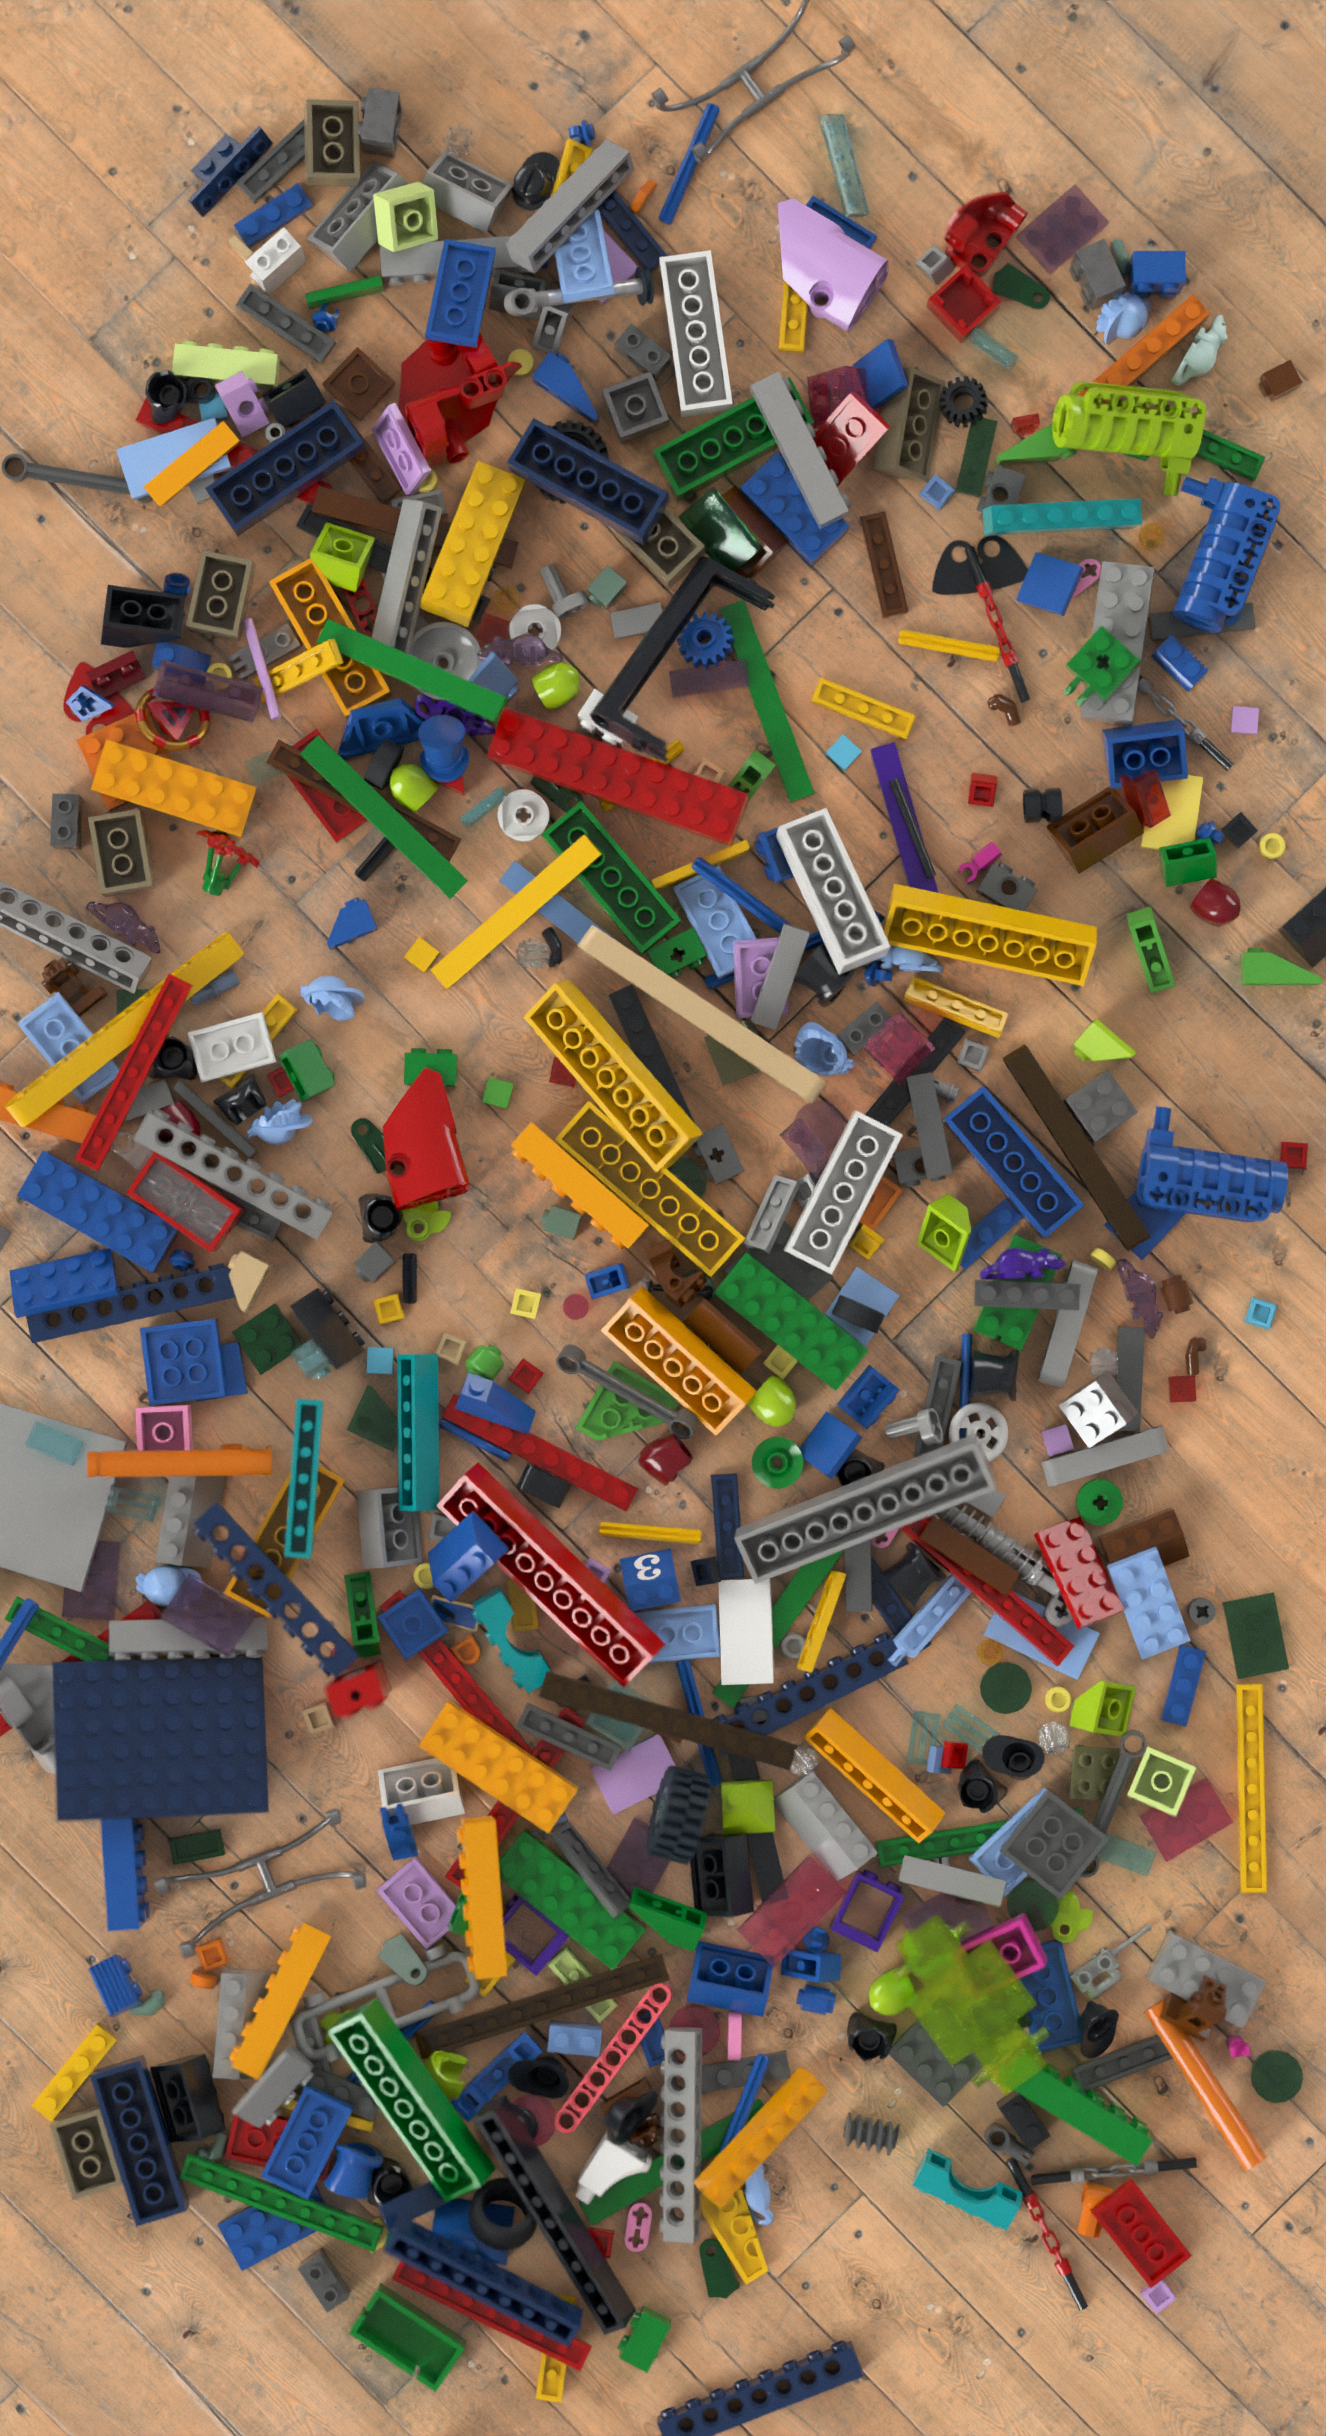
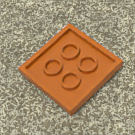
M146 708L147 725L153 733L160 736L150 712ZM135 713L77 739V743L93 778L95 777L106 739L170 759L166 749L153 745L142 735L136 724ZM100 793L108 811L129 803Z

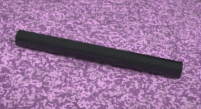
M899 779L889 782V785L926 878H931L936 873Z

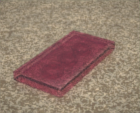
M808 1855L740 1925L737 1931L775 1967L839 1901L846 1891Z

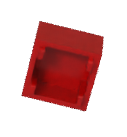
M966 264L928 299L926 307L962 344L999 310L1002 301Z

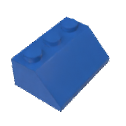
M1179 719L1102 730L1110 788L1188 778L1185 730Z
M474 1511L428 1552L433 1585L450 1603L509 1549Z
M699 1941L686 2001L763 2017L769 1995L774 1957Z
M455 2198L435 2208L432 2226L434 2233L494 2264H507L509 2250H495L490 2246L487 2247L472 2232L469 2223V2211L472 2200ZM489 2203L483 2208V2213L490 2222L497 2226L512 2227L515 2206Z

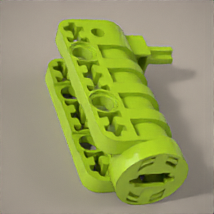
M1078 381L1072 385L1069 395H1062L1056 404L1052 421V434L1056 446L1062 448L1161 457L1159 469L1166 471L1162 494L1178 496L1181 474H1189L1191 458L1195 457L1201 444L1206 406L1201 400L1189 397L1187 394L1179 391ZM1083 389L1087 391L1085 396H1078V392L1083 391ZM1120 396H1125L1127 401L1120 400ZM1101 398L1108 399V403H1103ZM1173 401L1175 406L1169 405L1167 402ZM1149 403L1156 404V407L1151 408ZM1194 406L1197 407V412L1191 414L1190 409Z

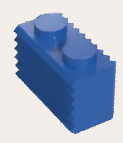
M1170 635L1151 656L1187 692L1208 672V668H1204V664H1200V660H1197V657H1193V653H1189V650H1186V646H1182V642L1174 639V635Z
M113 1955L88 1969L109 2016L116 2017L142 2003L140 1996L143 1995V1992L138 1982L132 1981L129 1974L132 1972V1968L126 1958Z

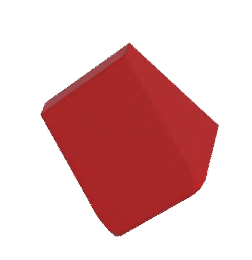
M972 773L968 804L993 807L997 788V776Z
M463 776L452 782L437 781L439 785L465 795Z

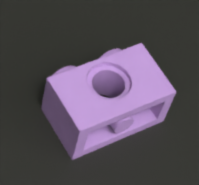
M243 371L215 385L242 438L269 424L265 415L269 410L263 398L258 400L255 396V393L259 392L252 377L247 380Z

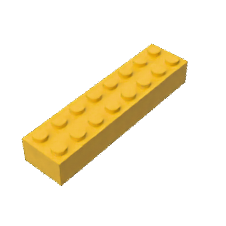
M899 884L893 885L882 926L889 944L893 946L1084 986L1097 945L1096 926Z
M570 979L556 982L523 1017L656 1173L670 1168L703 1134Z
M588 1101L554 1139L710 1277L714 1275L745 1239L740 1232L668 1169L656 1173L613 1121L591 1101Z

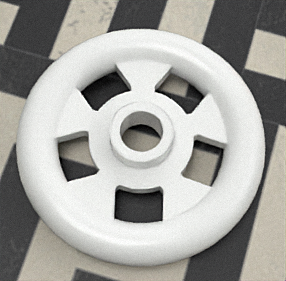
M976 1402L962 1407L952 1418L949 1427L950 1444L960 1440V1428H967L966 1437L976 1434L977 1430L981 1429L983 1436L978 1439L988 1461L995 1460L1003 1452L1008 1440V1426L1004 1416L998 1409L987 1403ZM978 1413L979 1420L970 1423L968 1416ZM989 1418H992L997 1425L992 1430L986 1423ZM991 1436L997 1440L992 1449L986 1446Z

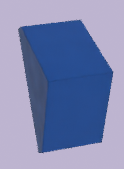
M623 1263L584 1275L592 1299L630 1288Z

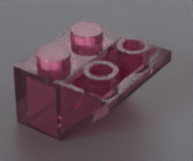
M842 366L807 377L810 414L815 422L814 429H819L853 390L869 405L865 368Z
M899 1011L895 1016L887 1020L885 1026L876 1035H873L868 1040L867 1045L863 1049L900 1086L906 1080V1077L935 1050V1047Z

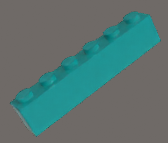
M1141 498L991 505L982 509L984 536L1129 529L1142 525Z
M397 1354L399 1511L439 1510L436 1506L440 1499L438 1354Z
M296 1399L284 1557L312 1558L324 1400Z

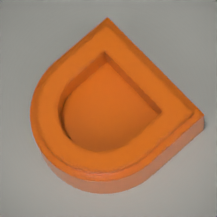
M473 1634L450 1648L458 1661L464 1665L475 1664L481 1656V1647Z
M194 1970L190 1978L192 1985L205 1989L215 1988L218 1981V1976Z

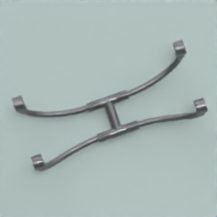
M802 0L798 12L782 35L764 53L748 61L721 81V84L694 99L674 105H665L669 99L661 88L654 91L651 95L657 109L663 112H672L699 104L717 95L724 89H729L741 80L756 101L742 110V113L718 135L707 150L701 142L691 148L695 155V161L702 164L723 139L745 118L749 119L785 92L784 90L793 84L837 65L849 57L851 51L856 48L851 37L846 35L838 41L841 46V55L804 71L783 84H778L764 94L750 76V73L762 65L763 61L777 50L797 26L808 3L811 1Z
M335 1808L327 1811V1818L296 1840L282 1847L277 1846L239 1861L234 1866L205 1873L173 1877L164 1876L155 1880L156 1888L159 1894L162 1895L171 1891V1883L209 1879L236 1871L242 1872L257 1866L265 1885V1891L252 1895L250 1899L227 1910L203 1928L192 1940L181 1943L180 1948L184 1958L187 1959L196 1955V1944L228 1917L250 1905L255 1906L293 1891L298 1886L326 1879L352 1878L356 1890L367 1887L366 1875L362 1872L354 1871L322 1873L295 1881L291 1880L276 1886L267 1865V1861L280 1857L284 1852L302 1844L329 1823L331 1826L342 1823L340 1810Z

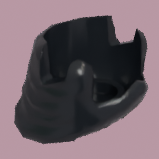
M170 370L153 373L146 381L145 394L150 404L152 420L155 423L164 424L174 420L181 413L187 396V388L182 381L176 378L174 372Z
M173 1036L167 1038L149 1071L150 1078L194 1080L198 1072L190 1046Z
M253 1073L241 1082L240 1085L213 1100V1103L221 1109L228 1120L236 1125H239L267 1105Z
M365 1194L359 1197L358 1202L363 1230L362 1239L364 1242L372 1244L393 1236L403 1214L401 1210L396 1209L392 1198L380 1194Z
M854 1449L835 1477L838 1478L841 1486H845L883 1471L885 1464Z
M978 1759L970 1761L960 1774L958 1790L961 1802L965 1807L980 1809L981 1813H987L1008 1792L1007 1787L994 1778Z
M853 2012L849 2017L847 2026L849 2049L855 2051L863 2061H868L880 2056L881 2060L885 2059L897 2034V2025L895 2023L877 2021L858 2012Z
M383 2157L382 2165L374 2169L371 2178L370 2196L367 2199L369 2204L379 2206L412 2189L411 2181L399 2162Z

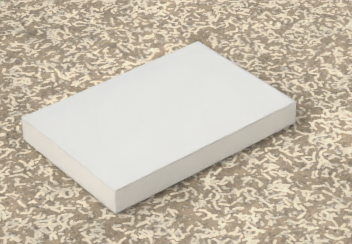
M263 1012L188 1032L201 1083L277 1063Z

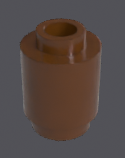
M1182 1275L1162 1280L1163 1287L1161 1289L1168 1310H1174L1175 1315L1190 1310L1189 1305L1193 1304L1187 1281L1183 1280Z

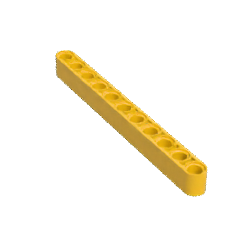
M224 932L171 974L193 985L186 998L188 1000L240 959L244 951L229 932ZM166 978L6 1103L5 1108L20 1127H25L134 1042Z

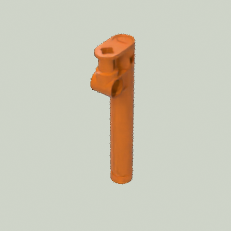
M242 1444L220 1445V1450L101 1451V1453L87 1451V1477L272 1475L271 1445H267L266 1449H250Z
M1165 1999L1157 2002L1145 2010L1144 2014L1152 2022L1151 2025L1227 2145L1238 2158L1243 2170L1247 2171L1266 2158L1265 2153L1255 2141L1251 2131L1189 2034L1160 2018Z

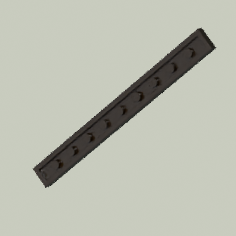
M546 1671L539 1697L787 1770L791 1768L797 1744L550 1671Z
M659 1954L615 1968L613 1971L609 1970L416 2032L414 2035L421 2057L425 2059L430 2057L434 2051L447 2052L668 1981L670 1977L663 1955Z

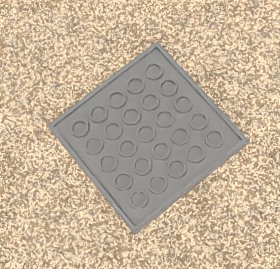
M0 1403V1567L83 1592L117 1481V1477H87V1451H97V1453H101V1451H126L128 1442Z

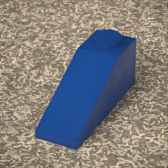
M549 351L532 375L533 383L596 426L599 423V417L574 370L569 365V359L561 353L557 352L555 355Z
M469 1372L455 1406V1409L525 1434H529L536 1413L534 1409L495 1382Z

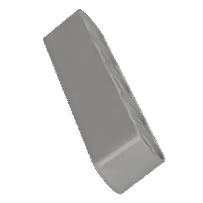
M1072 1260L1065 1284H1080L1079 1310L1057 1309L1037 1382L1063 1389L1096 1279L1097 1266Z
M1163 1425L1093 1445L1090 1448L1087 1447L1042 1461L1041 1465L1048 1487H1052L1170 1451Z

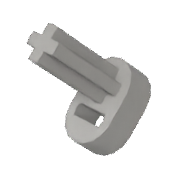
M553 564L539 570L554 601L552 608L558 619L571 616L590 605L585 591L567 595Z
M933 1408L921 1410L917 1413V1416L886 1424L887 1429L885 1433L889 1435L890 1439L920 1431L921 1438L926 1446L939 1444L943 1441L940 1420Z

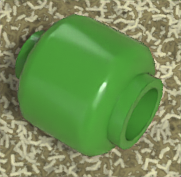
M491 1344L488 1347L483 1345L477 1346L465 1362L466 1373L468 1374L469 1372L493 1381L504 1366V1362L500 1357L502 1352Z

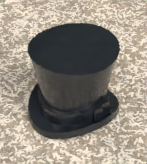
M822 944L810 955L793 981L817 993L815 997L819 999L818 1003L822 1007H827L838 998L847 982L853 976L855 969L839 975L827 948Z
M974 1350L971 1398L1002 1393L1003 1395H1008L1011 1401H1016V1375L1019 1363V1350H1012L1008 1356L1003 1357Z
M909 1542L906 1545L908 1552L904 1555V1558L882 1571L881 1575L915 1607L929 1584L934 1581L942 1582L946 1575L936 1564L925 1557L913 1542Z

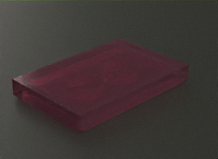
M1207 1777L1188 1787L1176 1817L1155 1808L1139 1816L1166 1862L1233 1823Z

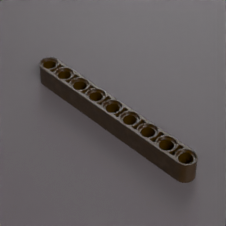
M1024 1044L1003 1057L1007 1068L1125 1249L1129 1252L1149 1239L1148 1231L1028 1047Z

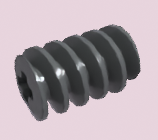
M848 2112L843 2138H845L847 2147L855 2140L856 2149H859L864 2142L866 2143L867 2151H870L873 2145H876L877 2153H880L883 2147H886L887 2155L890 2156L897 2143L900 2124H897L893 2130L892 2122L888 2121L883 2128L881 2119H877L873 2125L871 2117H867L864 2123H862V2116L859 2114L852 2121V2115Z

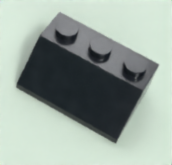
M1326 887L1278 929L1312 968L1326 956Z
M316 1288L292 1304L290 1308L334 1368L338 1370L365 1351L362 1347L365 1342L357 1331L352 1333L347 1327L350 1321L341 1310L337 1313L331 1305L335 1301L326 1289L321 1291L320 1288Z
M747 1834L699 1836L698 1846L695 1847V1854L691 1857L690 1861L695 1909L706 1912L707 1916L735 1917L754 1912Z
M205 2054L189 2055L150 2067L171 2143L203 2140L226 2130L224 2115L219 2105L217 2090L213 2084L210 2065Z

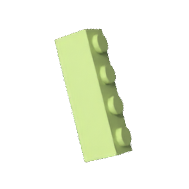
M182 341V344L175 343L172 372L180 381H189V377L204 378L212 384H218L243 371L247 380L252 377L258 389L270 390L278 385L280 358L278 354H274V351L270 349H259V352H252L242 346L224 349L220 344L209 343L207 347L197 346V343L193 341Z

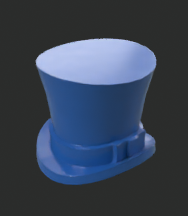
M448 715L433 716L424 721L418 730V738L424 749L420 755V765L430 778L439 782H452L464 774L469 765V753L467 748L463 746L465 728L461 721L455 717Z
M367 2143L335 2145L334 2149H337L335 2157L338 2159L325 2179L324 2185L332 2192L345 2197L356 2199L369 2198L372 2172L375 2168H379L382 2165V2152L377 2147Z

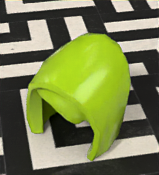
M563 662L552 663L532 677L535 690L548 711L567 705L579 694V672L569 664Z
M402 764L394 768L390 777V790L397 803L413 813L423 806L439 789L437 782L430 778L424 769L414 764Z
M773 1374L747 1403L760 1420L774 1427L784 1426L793 1421L797 1408L793 1390L787 1382Z
M902 1967L882 1973L870 1985V2006L878 2013L896 2015L904 2012L917 2002L913 1986Z
M434 2051L423 2064L447 2099L457 2100L465 2085L464 2081H458L464 2066L467 2064V2059L451 2052Z

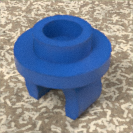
M587 120L581 121L582 126L569 127L570 138L583 144L586 142L587 146H591L592 140L596 139L593 124H588Z
M323 303L319 311L314 313L312 321L320 331L331 332L337 327V318L340 312L338 309L335 310L333 315L325 312L327 304Z
M1213 820L1209 823L1205 821L1196 831L1198 835L1196 840L1210 838L1214 847L1216 843L1218 845L1221 843L1224 834L1215 829L1216 823Z
M872 961L865 968L864 978L869 986L875 987L880 981H892L893 971L883 970L880 968L881 963L879 961Z
M812 1927L805 1933L803 1942L808 1951L820 1953L827 1949L830 1938L823 1928Z

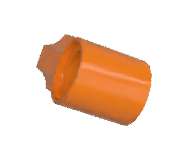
M1085 2182L1077 2233L1091 2238L1100 2237L1102 2225L1094 2217L1090 2209L1112 2193V2187Z

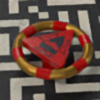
M170 684L155 686L142 695L135 710L136 724L142 735L153 745L166 750L183 751L191 749L203 741L210 728V715L206 704L196 693L183 686ZM163 694H175L191 702L152 700ZM146 707L160 724L161 731L168 735L172 741L156 735L148 727L145 714ZM195 708H197L200 717L198 732L184 741H179Z

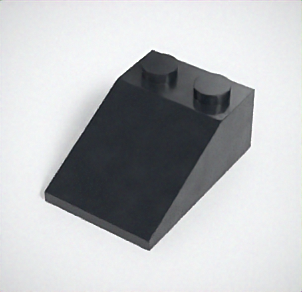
M108 585L101 645L131 648L181 639L186 595Z

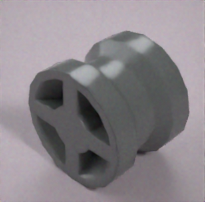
M1194 1598L1187 1607L1189 1618L1197 1624H1208L1215 1617L1214 1605L1205 1598Z

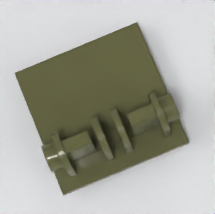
M751 1019L739 1022L741 1025H743L744 1027L758 1035L754 1023L751 1022ZM710 1036L704 1037L723 1085L760 1071Z
M1074 1745V1749L1071 1750L1073 1753V1763L1070 1765L1072 1773H1069V1776H1071L1070 1788L1067 1790L1070 1792L1069 1798L1103 1800L1118 1763L1120 1749Z

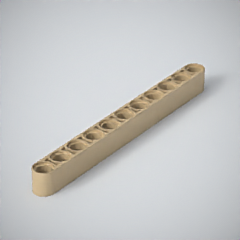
M591 925L577 945L586 954L808 1103L813 1105L827 1084L819 1076L597 927Z

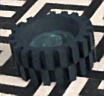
M671 1765L668 1766L664 1773V1778L661 1779L660 1788L656 1794V1801L652 1808V1816H650V1827L646 1842L647 1855L685 1865L690 1863L691 1857L695 1854V1847L698 1846L699 1836L703 1831V1822L707 1815L706 1809L709 1804L708 1797L711 1784L709 1775Z

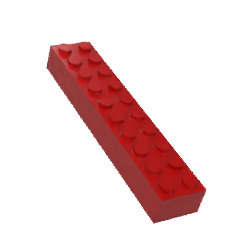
M504 708L486 755L492 762L732 847L750 799L747 793L508 708Z
M479 1462L468 1470L436 1505L456 1526L474 1511L509 1548L495 1564L623 1688L665 1645L641 1619Z

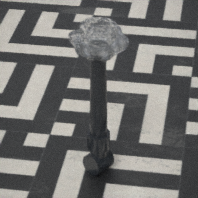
M645 1273L643 1278L638 1279L637 1290L643 1286L650 1294L653 1291L664 1292L662 1286L654 1284L648 1274ZM706 1285L703 1291L700 1289L697 1291L696 1297L702 1296L705 1299H710L713 1294V1288Z

